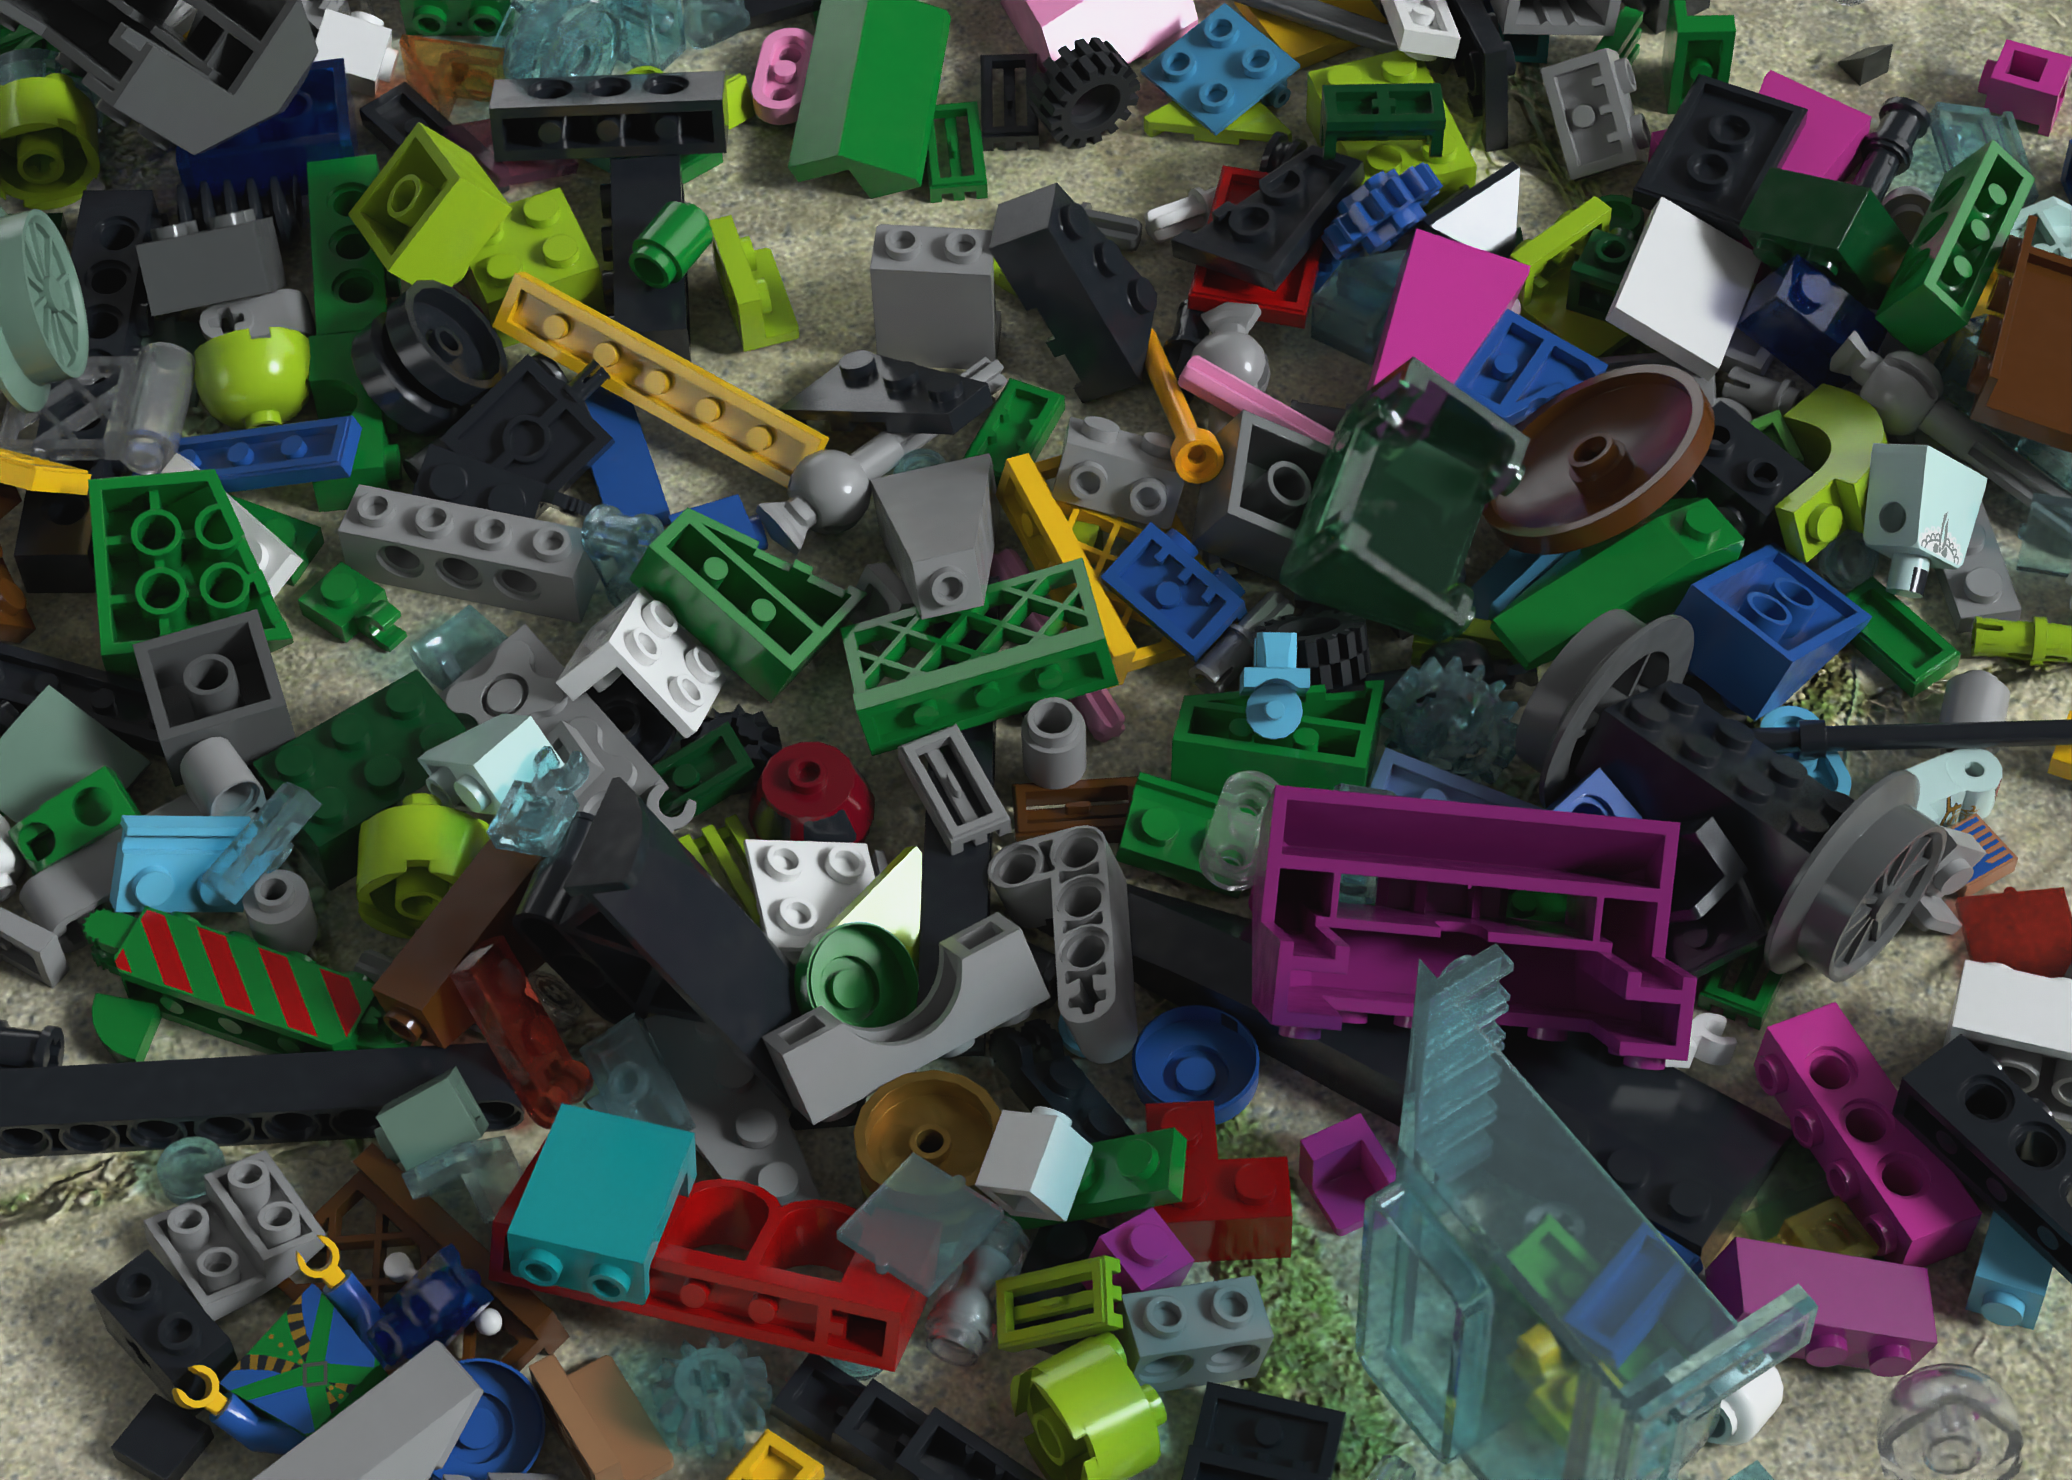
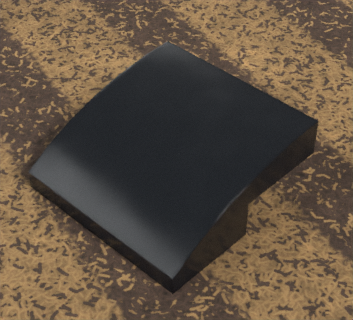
M1207 1381L1193 1445H1189L1181 1480H1332L1346 1423V1412Z

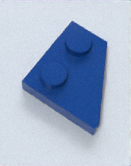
M1507 309L1451 388L1446 403L1497 432H1501L1524 421L1546 402L1567 389L1587 379L1606 373L1608 364Z

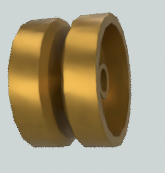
M939 1070L904 1074L879 1087L861 1107L853 1133L864 1207L871 1218L875 1211L943 1225L940 1247L959 1245L988 1228L1000 1214L1002 1207L976 1187L975 1183L1001 1116V1110L985 1088L960 1074Z

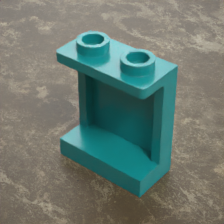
M561 1103L507 1231L511 1273L538 1286L547 1287L555 1285L590 1293L604 1301H625L644 1305L650 1293V1265L677 1196L689 1197L697 1176L695 1133Z

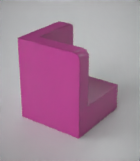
M1361 1113L1300 1140L1299 1176L1336 1235L1344 1236L1398 1211L1400 1175Z

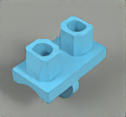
M1257 632L1256 638H1254L1253 667H1244L1240 675V695L1250 696L1245 710L1247 722L1253 732L1262 738L1271 740L1285 738L1293 733L1301 722L1303 709L1298 696H1305L1310 689V668H1296L1297 633Z

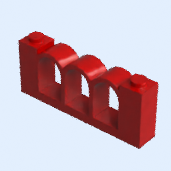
M546 1139L493 1219L488 1280L895 1372L936 1283L943 1225L875 1211L870 1220L869 1217L856 1208L835 1201L812 1199L794 1201L781 1206L777 1198L764 1188L745 1181L730 1179L699 1181L693 1184L689 1197L677 1196L650 1265V1293L646 1303L638 1305L625 1301H604L590 1293L555 1285L547 1287L538 1286L511 1273L507 1231ZM722 1244L747 1250L749 1254L746 1260L742 1261L693 1249L705 1245ZM803 1265L825 1266L842 1272L844 1276L841 1282H835L787 1271V1269Z

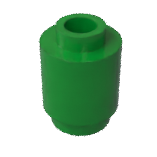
M677 201L666 203L632 245L633 253L629 257V264L635 275L645 284L657 289H664L669 284L679 282L713 240L708 217L694 204Z

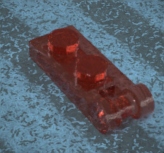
M504 935L483 940L449 975L529 1117L538 1126L551 1129L561 1103L567 1105L577 1104L591 1091L594 1086L592 1072L583 1063L572 1059L553 1021L545 1011Z

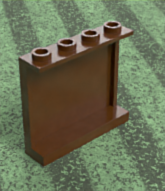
M2029 214L2019 237L2010 234L2007 236L1997 262L1996 269L2006 273L2005 275L1998 274L1988 298L1986 309L1996 313L1995 316L1988 314L1984 322L1976 349L1986 352L1985 357L1977 356L1966 385V391L1975 393L1969 419L2072 453V259L2031 246L2038 217Z

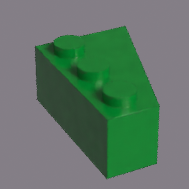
M687 507L648 546L629 580L639 589L643 587L654 600L661 601L667 605L680 625L767 701L772 703L841 630L840 628L845 626L867 593L852 585H849L845 590L811 574L814 567L795 559L793 564L777 558L757 548L759 541Z
M1385 680L1365 681L1364 691L1326 693L1325 684L1311 685L1305 696H1298L1303 709L1300 724L1293 733L1277 740L1262 738L1253 732L1249 726L1245 713L1249 695H1240V691L1185 695L1172 739L1171 781L1262 809L1266 808L1275 785L1368 793L1380 737Z

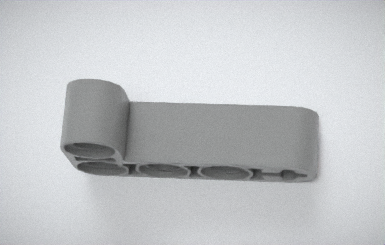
M210 737L193 746L184 755L180 764V773L186 793L146 814L150 816H250L256 826L255 837H252L250 845L252 855L261 850L273 834V822L263 787L229 740L223 737ZM123 828L40 871L22 887L19 894L20 904L33 923L57 934L63 953H71L89 945L88 940L84 936V928L82 924H85V918L90 916L89 913H95L96 909L101 911L103 908L105 910L112 909L113 913H116L109 898L117 843L121 842ZM122 912V913H125V914H128V915H131V916H134V917L138 918L142 912Z
M1089 825L1075 826L1003 847L994 855L989 863V879L1011 920L1018 926L1037 928L1047 925L1045 919L1053 918L1058 1007L1079 1049L1089 1061L1098 1064L1111 1063L1121 1059L1131 1051L1136 1043L1138 1034L1127 882L1103 832L1097 827Z

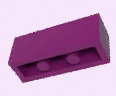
M1735 1237L1705 1269L1713 1345L1716 1346L1740 1344L1741 1351L1744 1354L1763 1357L1780 1355L1805 1359L1809 1364L1817 1367L1843 1365L1868 1369L1874 1375L1881 1377L1906 1375L1938 1344L1927 1268Z

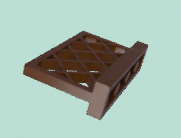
M373 1143L352 1161L359 1171L313 1215L325 1233L328 1231V1238L336 1244L339 1250V1257L340 1251L374 1248L372 1279L359 1281L380 1306L382 1314L384 1293L418 1291L417 1321L385 1324L388 1338L415 1337L414 1356L428 1347L429 1336L463 1333L462 1360L475 1358L476 1334L479 1331L476 1328L475 1321L465 1315L463 1319L430 1321V1294L409 1281L396 1283L390 1278H385L383 1267L388 1247L416 1246L421 1250L419 1272L447 1289L461 1288L466 1293L465 1300L477 1307L479 1305L482 1309L492 1308L497 1310L501 1314L503 1322L500 1331H506L518 1342L500 1362L512 1366L519 1372L542 1349L550 1355L570 1337L554 1312L530 1289L488 1280L490 1252L391 1159H387L385 1154ZM364 1197L376 1208L375 1233L341 1236L342 1217ZM389 1221L400 1232H388ZM325 1245L319 1252H326L327 1264L330 1258V1251ZM433 1263L445 1274L432 1275ZM288 1277L278 1284L277 1287L294 1303L312 1283L295 1284ZM324 1282L313 1283L321 1291L325 1286ZM397 1369L385 1370V1371L387 1372L388 1375H391V1374H392L394 1371H396Z

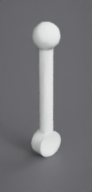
M395 1252L386 1258L383 1269L393 1282L402 1283L409 1281L475 1321L477 1330L483 1335L491 1336L501 1330L503 1325L502 1316L497 1310L492 1308L480 1309L414 1269L413 1262L405 1253Z

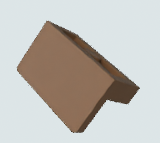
M554 1353L528 1366L533 1387L541 1399L544 1412L585 1480H653L674 1467L672 1453L611 1356L604 1355L569 1375L565 1373Z

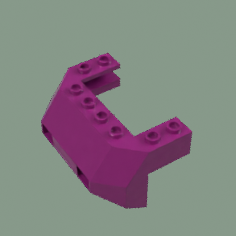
M1275 785L1261 818L1252 901V1003L1269 1021V1024L1279 1026V1035L1295 1039H1321L1322 1029L1341 1031L1342 1022L1364 1024L1367 1023L1368 1013L1394 1015V1025L1422 1030L1434 1029L1435 1019L1461 1021V1031L1479 1035H1501L1502 1025L1528 1027V1037L1547 1041H1567L1568 1031L1587 1032L1608 1047L1609 1054L1624 1057L1623 1065L1639 1069L1664 1070L1666 1059L1688 1061L1697 977L1665 958L1681 822ZM1341 874L1378 877L1375 905L1338 902ZM1509 889L1568 894L1565 922L1506 917Z

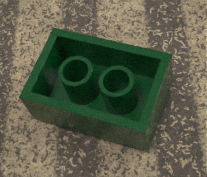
M418 669L254 761L252 764L256 778L263 787L271 816L327 888L332 891L357 876L361 824L383 810L402 806L404 798L408 795L415 793L431 794L426 785V779L430 776L420 764L418 758L426 751L468 730Z

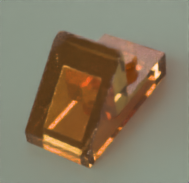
M402 34L399 45L407 83L447 120L450 118L457 98L490 102L495 79H516L511 49Z

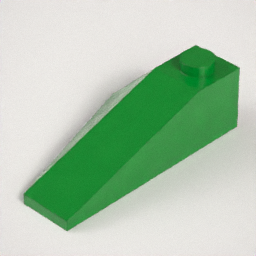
M1708 498L1669 499L1651 515L1620 534L1592 546L1568 552L1494 617L1490 629L1526 671L1553 661L1579 631L1595 618L1610 610L1624 609L1645 624L1675 612L1691 584L1738 561L1745 539Z

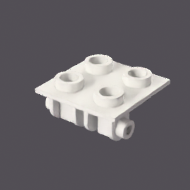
M745 839L743 842L750 881L753 884L757 901L756 907L760 915L761 928L795 967L806 945L816 935L826 930V927L875 879L867 843Z

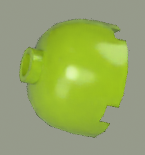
M269 327L271 338L251 339L249 328L214 337L200 345L194 352L196 363L193 361L191 363L201 404L209 414L219 422L231 428L241 430L282 425L294 418L307 404L312 393L309 382V339L301 332L284 327Z

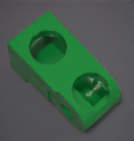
M104 765L40 805V809L14 825L8 831V835L32 873L36 875L40 871L122 828L120 825L122 815L142 814L116 772Z

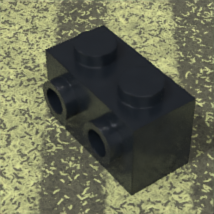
M1720 400L1712 407L1715 425L1709 449L1699 467L1677 494L1684 499L1708 498L1745 539L1744 543L1754 551H1757L1781 530L1775 506L1814 473Z

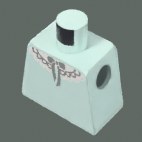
M1873 443L1863 539L1865 546L1892 559L1886 591L1907 598H1923L1929 568L1956 570L1963 565L1988 479L1929 445Z

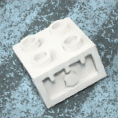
M641 587L589 629L556 681V684L574 701L592 686L598 692H602L624 673L683 737L689 738L698 731L722 688L726 676L721 671L714 655L708 649L698 646L682 630L670 608L663 602L654 600Z

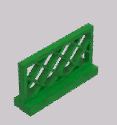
M1083 557L987 585L984 606L923 620L914 606L840 628L854 694H852L854 704L872 756L896 750L901 745L957 724L961 731L1029 711L1036 702L1044 698L1058 697L1067 700L1119 685ZM1077 583V587L1063 603L1045 598L1053 589ZM1005 603L1014 606L1002 621L984 616L992 607ZM1032 612L1050 617L1038 632L1020 627ZM944 621L953 623L940 639L923 634L930 625ZM1068 623L1081 627L1060 633ZM971 630L989 635L976 650L958 645ZM882 639L892 641L879 657L859 649V646ZM1007 641L1019 644V646L999 651ZM911 647L927 652L915 668L897 663ZM945 659L958 662L957 664L938 669ZM884 677L897 680L896 682L876 687Z

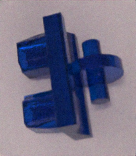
M451 1243L437 1251L379 1311L382 1319L378 1320L366 1332L367 1338L385 1363L393 1366L406 1357L409 1360L435 1340L447 1347L494 1298L486 1288L480 1285L481 1277L477 1271L473 1269L465 1270L463 1268L460 1253Z

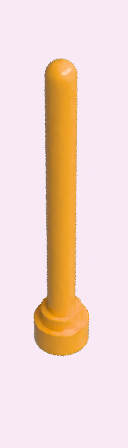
M1151 328L1145 368L1176 437L1170 449L1172 462L1178 475L1183 480L1193 484L1208 482L1215 478L1223 467V451L1213 433L1206 429L1198 428L1155 330Z

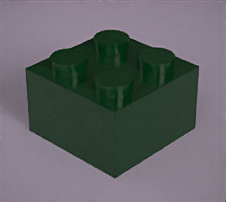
M1775 167L1769 168L1738 226L1754 247L1753 254L1767 264L1777 277V285L1783 291L1802 299L1808 298L1810 294L1828 298L1834 304L1847 310H1857L1859 306L1874 310L1879 309L1910 246L1908 240L1871 188Z

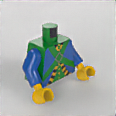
M317 1235L330 1251L329 1261L324 1267L320 1269L309 1268L299 1252L296 1251L295 1261L299 1269L307 1276L321 1278L325 1283L323 1290L321 1291L312 1283L220 1382L227 1393L223 1395L219 1392V1380L216 1373L204 1365L188 1367L189 1371L200 1376L206 1384V1392L200 1400L190 1399L185 1392L178 1388H173L172 1390L173 1398L180 1407L185 1409L204 1407L210 1412L209 1420L253 1452L285 1455L389 1376L384 1368L390 1360L392 1350L382 1310L351 1270L342 1271L338 1266L340 1260L339 1250L336 1244L326 1236Z

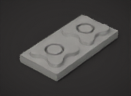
M524 624L438 695L467 730L502 713L531 716L544 736L561 720L578 730L605 771L561 815L547 808L543 822L564 831L566 821L571 813L583 811L596 815L612 778L621 777L645 804L650 792L659 783L666 787L665 791L669 789L661 776L586 692L572 701L556 684L565 668L530 628Z

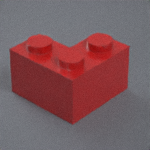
M1214 1100L1145 1104L1146 1132L1174 1127L1187 1139L1182 1202L1155 1206L1153 1208L1195 1260L1194 1262L1291 1258L1293 1215L1287 1156L1218 1159Z

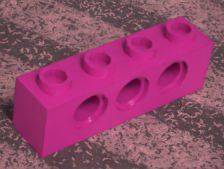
M1833 1002L1768 1026L1753 1065L1758 1082L1768 1095L1775 1097L1790 1119L1791 1129L1799 1144L1804 1148L1810 1149L1825 1171L1827 1183L1833 1195L1839 1201L1845 1202L1858 1220L1870 1250L1875 1255L1882 1256L1886 1262L1925 1267L1966 1251L1982 1212L1955 1173L1892 1115L1898 1091L1838 1004Z

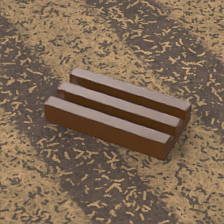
M1138 776L1084 779L1063 789H1046L1034 783L1012 784L1015 842L1075 826L1089 825L1097 827L1103 832L1108 844L1119 843L1127 810L1131 802L1133 788ZM1129 801V803L1091 806V802ZM1065 804V807L1026 810V807Z

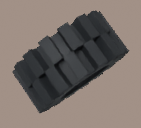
M1091 37L1089 44L1084 38L1075 40L1074 49L1071 51L1066 45L1058 49L1057 51L1061 57L1056 61L1048 57L1042 63L1047 71L1045 73H1035L1032 81L1036 84V87L1029 88L1028 96L1032 100L1029 102L1032 111L1057 142L1060 141L1063 146L1069 148L1072 143L1077 148L1085 147L1087 138L1093 144L1102 141L1101 133L1106 129L1110 134H1113L1119 129L1115 122L1119 118L1126 121L1132 114L1127 106H1136L1139 99L1135 93L1140 90V82L1136 79L1138 77L1110 42L1107 40L1102 42L1098 37Z
M1323 610L1321 614L1305 611L1302 612V616L1296 617L1288 614L1281 616V621L1274 619L1264 622L1265 626H1257L1254 629L1255 632H1252L1253 644L1257 632L1297 633L1296 668H1310V686L1325 684L1326 690L1333 689L1334 684L1346 686L1352 684V679L1361 680L1365 678L1366 673H1370L1372 670L1366 620L1359 613L1352 615V611L1343 610L1335 614L1334 610Z

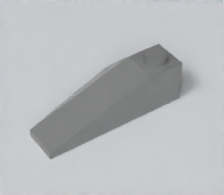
M435 1340L252 1480H429L434 1470L442 1469L484 1390L441 1342Z

